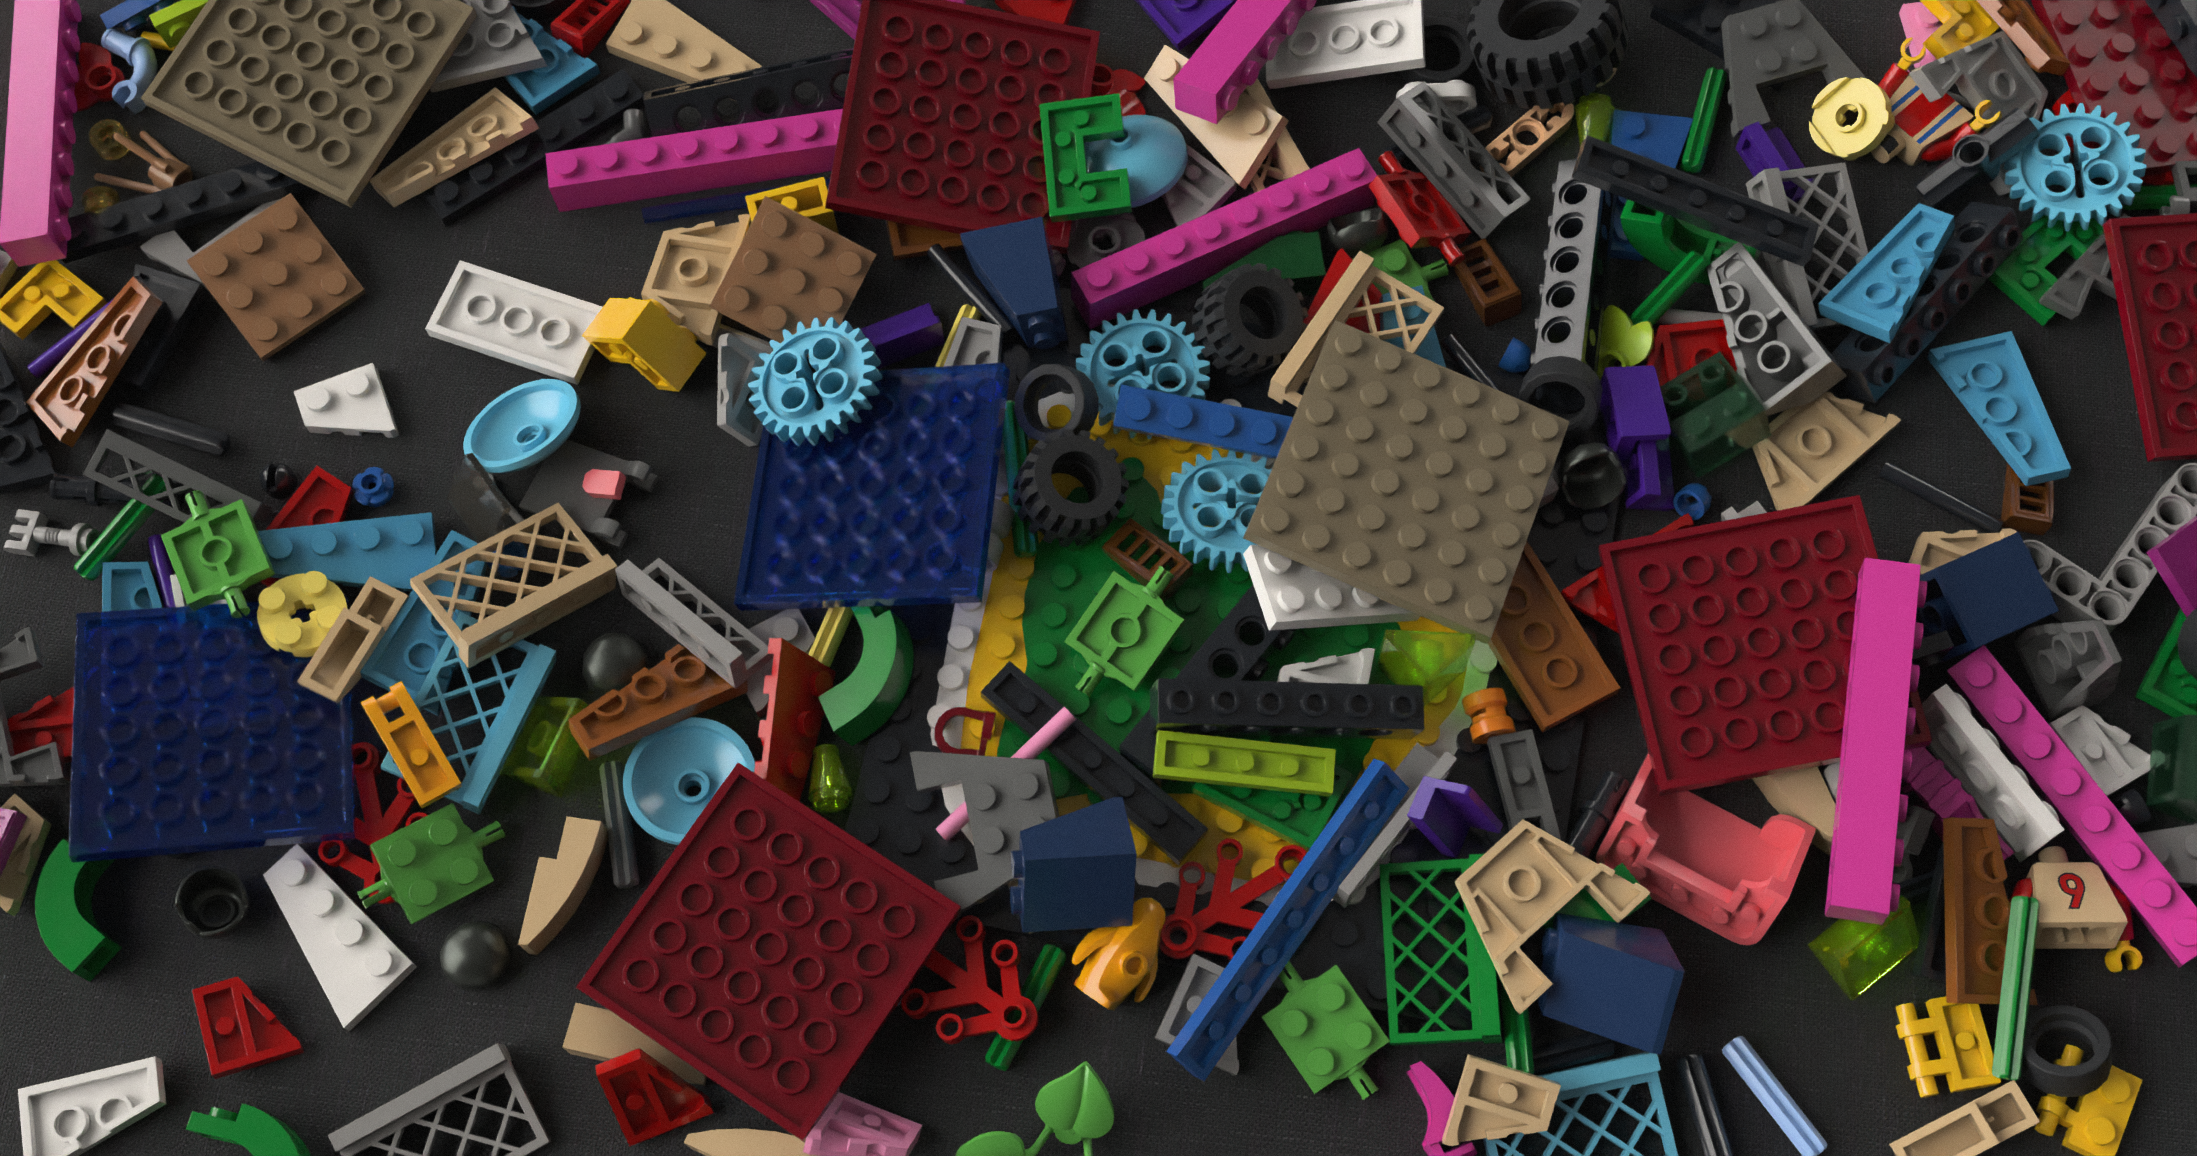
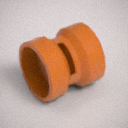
M1503 688L1479 690L1462 699L1464 712L1471 717L1472 726L1470 727V734L1474 744H1487L1489 737L1516 732L1513 719L1506 714L1505 707L1508 701Z

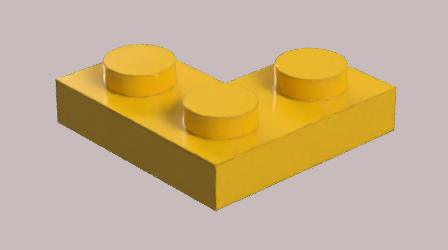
M1920 0L1943 23L1922 43L1936 59L1989 37L2000 27L1976 0Z
M57 260L42 262L30 270L0 299V322L24 340L52 312L75 329L105 306L107 302Z

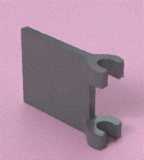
M566 440L553 454L543 461L519 505L520 509L535 515L559 502L583 533L589 534L611 547L621 549L628 534L620 530L622 525L619 522L608 518L617 500L594 498L586 493L582 487L585 474L591 469L620 471L626 476L625 485L629 482L647 492L653 491L659 479L658 476L651 474L652 467L644 462L626 461Z

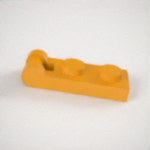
M400 681L389 687L391 692L377 699L372 696L362 701L361 704L421 808H424L461 788L462 784L406 687ZM400 707L404 716L389 723L385 714Z

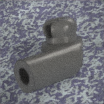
M638 109L625 111L623 114L624 130L614 135L611 141L606 142V144L644 139L643 112Z

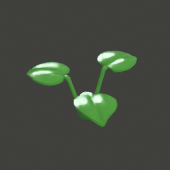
M1085 1061L1071 1072L1050 1081L1039 1091L1035 1107L1039 1117L1045 1123V1128L1030 1148L1025 1149L1022 1139L1014 1133L993 1131L978 1135L964 1143L957 1150L956 1156H1036L1051 1133H1055L1056 1138L1065 1144H1076L1083 1141L1084 1156H1093L1092 1138H1099L1108 1133L1114 1123L1115 1113L1111 1098L1097 1073Z

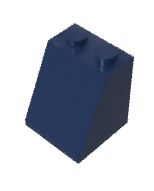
M1042 217L960 233L961 241L976 277L1006 318L1013 324L1016 332L1028 348L1048 349L1057 346L1061 341L1069 340L1053 249Z
M2019 532L1920 575L1919 581H1927V593L1924 607H1917L1916 622L1923 623L1922 638L1947 630L1954 647L1943 658L1944 662L2059 611L2053 600L2050 588L2045 584L2033 561L2032 553L2028 546L2025 545Z
M1113 797L1020 831L1019 850L1011 851L1013 878H1018V886L1010 887V905L1012 914H1020L1023 932L1132 926L1137 853L1123 797Z
M1555 913L1552 928H1546L1542 938V954L1544 958L1540 971L1553 983L1536 999L1542 1015L1643 1051L1661 1055L1685 972L1663 931Z

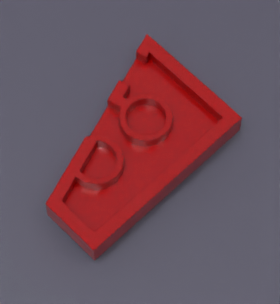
M316 465L266 530L344 522L354 492L350 486ZM269 577L260 582L270 587L282 578ZM301 608L307 613H311L313 611L312 609Z

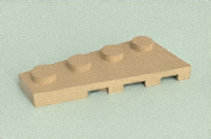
M632 0L606 43L608 52L687 83L762 67L666 0Z
M1164 45L1144 79L1237 184L1246 189L1289 120L1244 92L1239 96L1235 108L1232 111H1227L1218 124L1175 109L1173 79L1189 59Z

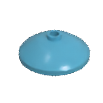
M1149 115L1123 116L1125 137L1085 142L1088 173L1127 168L1132 208L1149 203L1165 194L1177 183L1186 168L1188 150L1182 133L1175 125L1159 117Z
M540 379L514 387L489 403L472 421L464 437L463 449L466 457L475 468L489 473L516 472L545 460L573 432L581 409L579 396L570 384L558 379Z
M689 717L643 737L632 750L623 774V792L628 809L635 821L647 833L661 841L679 845L737 763L754 772L755 761L744 740L735 731L722 723L706 718ZM691 786L701 788V792L696 796L692 797L686 794L687 789Z

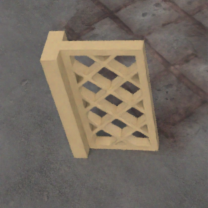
M1359 251L1271 378L1268 396L1280 404H1283L1286 400L1298 407L1302 398L1298 391L1304 383L1309 381L1334 320L1345 324L1348 318L1366 315L1370 330L1368 334L1381 340L1402 337L1405 350L1415 354L1443 313L1444 307L1373 266L1374 258ZM1376 282L1389 290L1392 301L1370 305L1367 291L1372 283ZM1398 296H1400V297H1403V296H1404L1406 299H1401V300H1399V297H1398ZM1362 300L1363 307L1356 308L1359 302ZM1417 305L1423 311L1429 313L1424 323L1406 326L1401 307ZM1394 310L1399 328L1377 332L1373 314ZM1416 334L1410 342L1409 335Z
M558 502L411 578L410 585L457 645L459 657L470 668L614 590L616 585L615 569L617 565L608 554L602 556ZM555 519L565 530L563 539L539 535L540 527ZM512 541L530 544L526 558L502 554L503 548ZM536 545L560 549L557 564L533 560ZM566 551L582 553L590 561L580 568L563 565ZM476 560L493 563L489 578L465 574L467 565ZM499 564L522 568L523 573L520 583L496 579ZM529 570L554 574L552 583L544 587L527 585ZM438 580L455 582L452 598L434 595L427 586ZM462 584L486 588L483 603L458 599ZM492 590L516 593L515 603L507 607L489 604ZM455 609L480 613L478 622L461 631L452 620Z

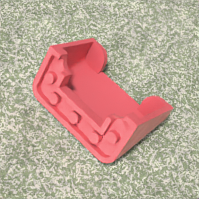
M1648 752L1597 851L1596 861L1597 864L1601 862L1611 869L1623 863L1640 885L1650 892L1649 895L1653 900L1734 943L1752 945L1762 939L1788 901L1817 828L1793 816L1778 814L1771 816L1762 829L1688 790L1659 796Z

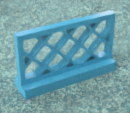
M460 612L455 623L462 631L465 626L470 627L477 623L478 619ZM448 635L414 703L421 712L427 706L440 702L448 724L433 729L431 732L435 737L451 731L458 753L446 758L449 763L461 760L466 773L462 787L458 791L455 790L444 797L463 805V808L480 815L556 663V650L542 644L538 647L522 639L507 647H513L527 654L520 668L502 674L497 657L494 654L491 656V660L497 676L472 684L467 667L459 657V648ZM454 648L457 658L447 661ZM460 665L467 686L442 694L437 681L441 671ZM515 677L510 689L508 690L505 680ZM500 683L505 695L502 705L483 712L475 691ZM433 687H434L435 690H436L437 696H436V697H433V698H430V699H427V697H429V695H430V693H431V691H432V689H433ZM470 693L478 714L452 722L445 701ZM496 716L489 729L486 719ZM481 721L486 735L482 744L463 751L455 729ZM388 751L380 766L381 769L404 779ZM476 754L469 768L466 758Z
M1643 1052L1536 1075L1558 1082L1561 1085L1555 1105L1567 1113L1554 1136L1547 1131L1537 1132L1550 1140L1542 1156H1551L1556 1146H1559L1572 1156H1590L1601 1136L1623 1149L1620 1156H1643L1633 1148L1646 1126L1661 1135L1665 1151L1664 1156H1678L1658 1071L1661 1070L1658 1055ZM1648 1082L1652 1102L1642 1116L1622 1103L1632 1085ZM1621 1088L1616 1097L1605 1092ZM1597 1093L1612 1103L1599 1126L1577 1112L1585 1097L1589 1094ZM1577 1097L1571 1108L1561 1102V1100ZM1618 1108L1639 1121L1627 1144L1605 1131ZM1654 1113L1656 1114L1658 1126L1650 1121ZM1573 1117L1595 1131L1582 1154L1560 1140ZM1516 1133L1509 1145L1500 1139L1487 1140V1138H1483L1486 1155L1499 1156L1496 1147L1498 1145L1505 1150L1503 1156H1524L1515 1150L1524 1134Z

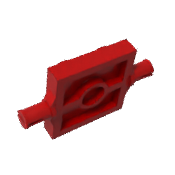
M1392 151L1383 153L1378 158V162L1388 175H1377L1368 187L1377 198L1379 207L1388 214L1398 229L1400 238L1410 248L1433 246L1440 249L1451 267L1460 264L1465 259V255L1462 254L1456 244H1462L1471 234L1466 224L1453 206L1422 172L1415 173L1403 168Z

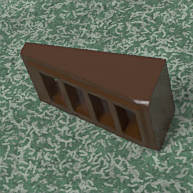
M1484 238L1459 248L1462 254L1465 255V259L1453 268L1484 325L1488 327L1518 315L1522 311L1521 292L1487 240ZM1481 258L1485 260L1471 267L1466 266V264ZM1491 271L1490 274L1485 275V276H1483V277H1480V278H1478V279H1475V277H1478V276H1480V275H1483V274L1488 273V272ZM1498 285V287L1495 288V289H1492V290L1487 291V292H1485V293L1483 292V291H1485V290H1487V289H1490V288L1495 287V286Z
M2007 463L2001 515L2003 524L2001 528H2011L2043 536L2053 523V480L2039 483V485L2025 486ZM2020 490L2037 493L2038 496L2035 498L2020 495ZM2020 504L2035 506L2036 511L2020 508Z
M1131 518L1101 547L1104 553L1144 587L1147 586L1159 569V566L1164 568L1168 564L1172 568L1169 572L1175 577L1172 578L1160 595L1164 603L1193 575V564ZM1133 534L1137 539L1124 552L1118 549L1128 536ZM1143 545L1147 546L1149 549L1137 561L1131 558ZM1157 555L1160 560L1150 570L1146 569L1144 566Z

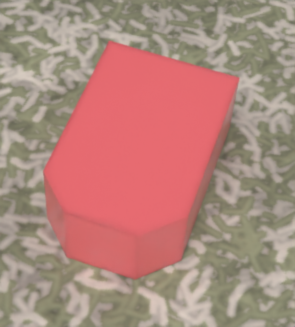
M591 469L585 474L582 487L586 493L594 498L621 500L626 476L620 471Z

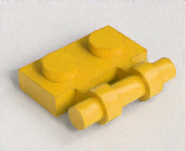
M1946 996L1933 998L1925 1002L1929 1018L1919 1020L1914 1003L1901 1004L1895 1007L1900 1023L1896 1025L1899 1040L1905 1041L1911 1065L1907 1066L1910 1080L1916 1081L1920 1098L1939 1094L1934 1077L1946 1075L1950 1093L1996 1086L2001 1083L2000 1078L1992 1074L1994 1055L1979 1004L1946 1003ZM1934 1034L1941 1059L1929 1060L1923 1039L1924 1035Z
M2066 1045L2061 1059H2055L2054 1064L2060 1066L2080 1065L2084 1051L2076 1046ZM2112 1065L2108 1079L2097 1090L2079 1096L2074 1110L2065 1104L2067 1097L2052 1094L2041 1096L2036 1109L2040 1114L2038 1118L2040 1122L2036 1124L2035 1130L2043 1135L2053 1136L2057 1124H2060L2067 1128L2061 1145L2084 1156H2116L2143 1080Z

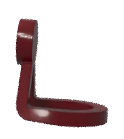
M955 707L945 711L938 718L934 728V740L938 749L943 753L985 756L987 741H991L996 713L972 710L966 707ZM955 717H969L983 721L979 749H956L951 747L943 737L945 724Z

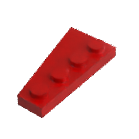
M769 638L767 654L774 656L772 674L765 675L763 694L769 695L767 719L760 720L758 738H761L763 755L761 760L755 762L754 773L792 798L800 801L825 714L818 697L832 689L836 671L783 638Z

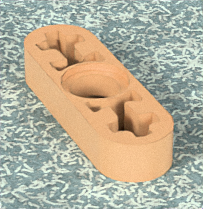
M1563 102L1554 104V108L1541 109L1539 106H1533L1532 109L1527 111L1487 145L1485 149L1495 160H1501L1507 154L1508 149H1510L1511 153L1507 158L1506 165L1499 164L1513 177L1568 130L1574 115V106L1572 103L1564 105ZM1559 111L1562 113L1561 118L1559 116L1551 118L1545 128L1543 123L1546 121L1548 112L1554 114ZM1521 131H1530L1537 136L1538 142L1533 145H1524L1518 141L1516 135ZM1480 165L1481 172H1484L1483 167Z

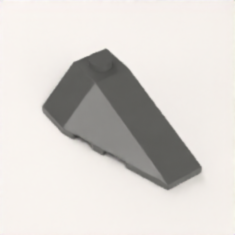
M1737 242L1706 267L1717 308L1722 314L1726 328L1727 343L1732 350L1736 363V374L1739 384L1764 416L1811 403L1847 376L1827 348L1742 243Z
M2102 619L2031 626L2013 642L2050 720L2062 717L2082 705L2086 708L2097 706L2115 690L2122 658Z

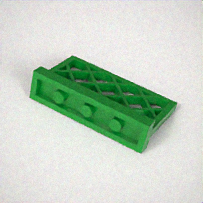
M1469 854L1468 859L1379 864L1391 1046L1483 1041L1484 1044L1502 1043L1498 978L1494 964L1465 903L1464 912L1455 906L1462 899L1459 891L1451 900H1448L1432 886V883L1442 872L1461 871V874H1463L1484 854ZM1422 873H1431L1426 880L1419 875ZM1409 874L1421 885L1403 903L1391 892L1390 875ZM1426 890L1445 905L1429 924L1410 909ZM1391 901L1400 908L1393 916ZM1450 911L1465 922V932L1453 945L1435 930V927ZM1405 913L1424 929L1408 947H1405L1393 936L1394 925ZM1429 934L1448 949L1432 969L1413 954ZM1465 942L1467 945V957L1459 951ZM1394 945L1403 952L1396 961ZM1453 955L1468 967L1469 973L1467 979L1457 990L1452 988L1437 974ZM1408 958L1427 973L1410 993L1396 981V971ZM1432 979L1451 994L1450 998L1435 1014L1416 999L1417 995ZM1468 987H1470L1471 1003L1462 996ZM1397 990L1406 997L1399 1006L1397 1003ZM1458 1000L1471 1012L1472 1030L1452 1031L1440 1019ZM1410 1003L1414 1004L1430 1019L1418 1033L1399 1034L1398 1017ZM1435 1024L1443 1030L1441 1032H1429Z

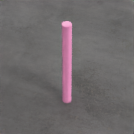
M1063 707L1011 758L1035 759L1076 718ZM964 801L936 828L937 832L947 842L969 822L966 802Z

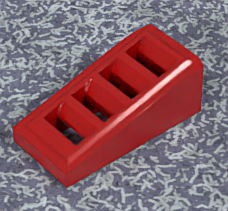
M576 0L551 23L552 37L557 40H563L573 48L575 53L585 59L630 3V0H602L608 3V6L598 3V0Z

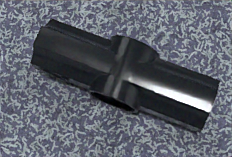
M2016 107L1980 135L1972 134L1961 138L1955 144L1951 157L1913 185L1929 207L1941 210L1971 186H1981L1992 182L2000 171V165L2039 137L2040 133L2029 117L2020 108Z

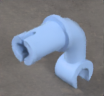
M108 29L101 38L103 48L126 59L128 64L134 67V73L130 80H123L114 86L112 98L122 108L126 105L136 114L146 107L141 97L156 77L158 70L156 56L149 40L143 37L134 38L117 29Z

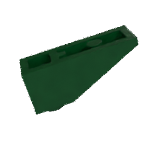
M1299 230L1289 232L1284 236H1277L1203 281L1202 291L1214 281L1241 265L1250 263L1253 267L1257 263L1266 264L1267 271L1274 267L1282 271V279L1289 277L1295 283L1292 286L1295 293L1300 291L1302 296L1316 295L1326 275L1319 233H1307Z

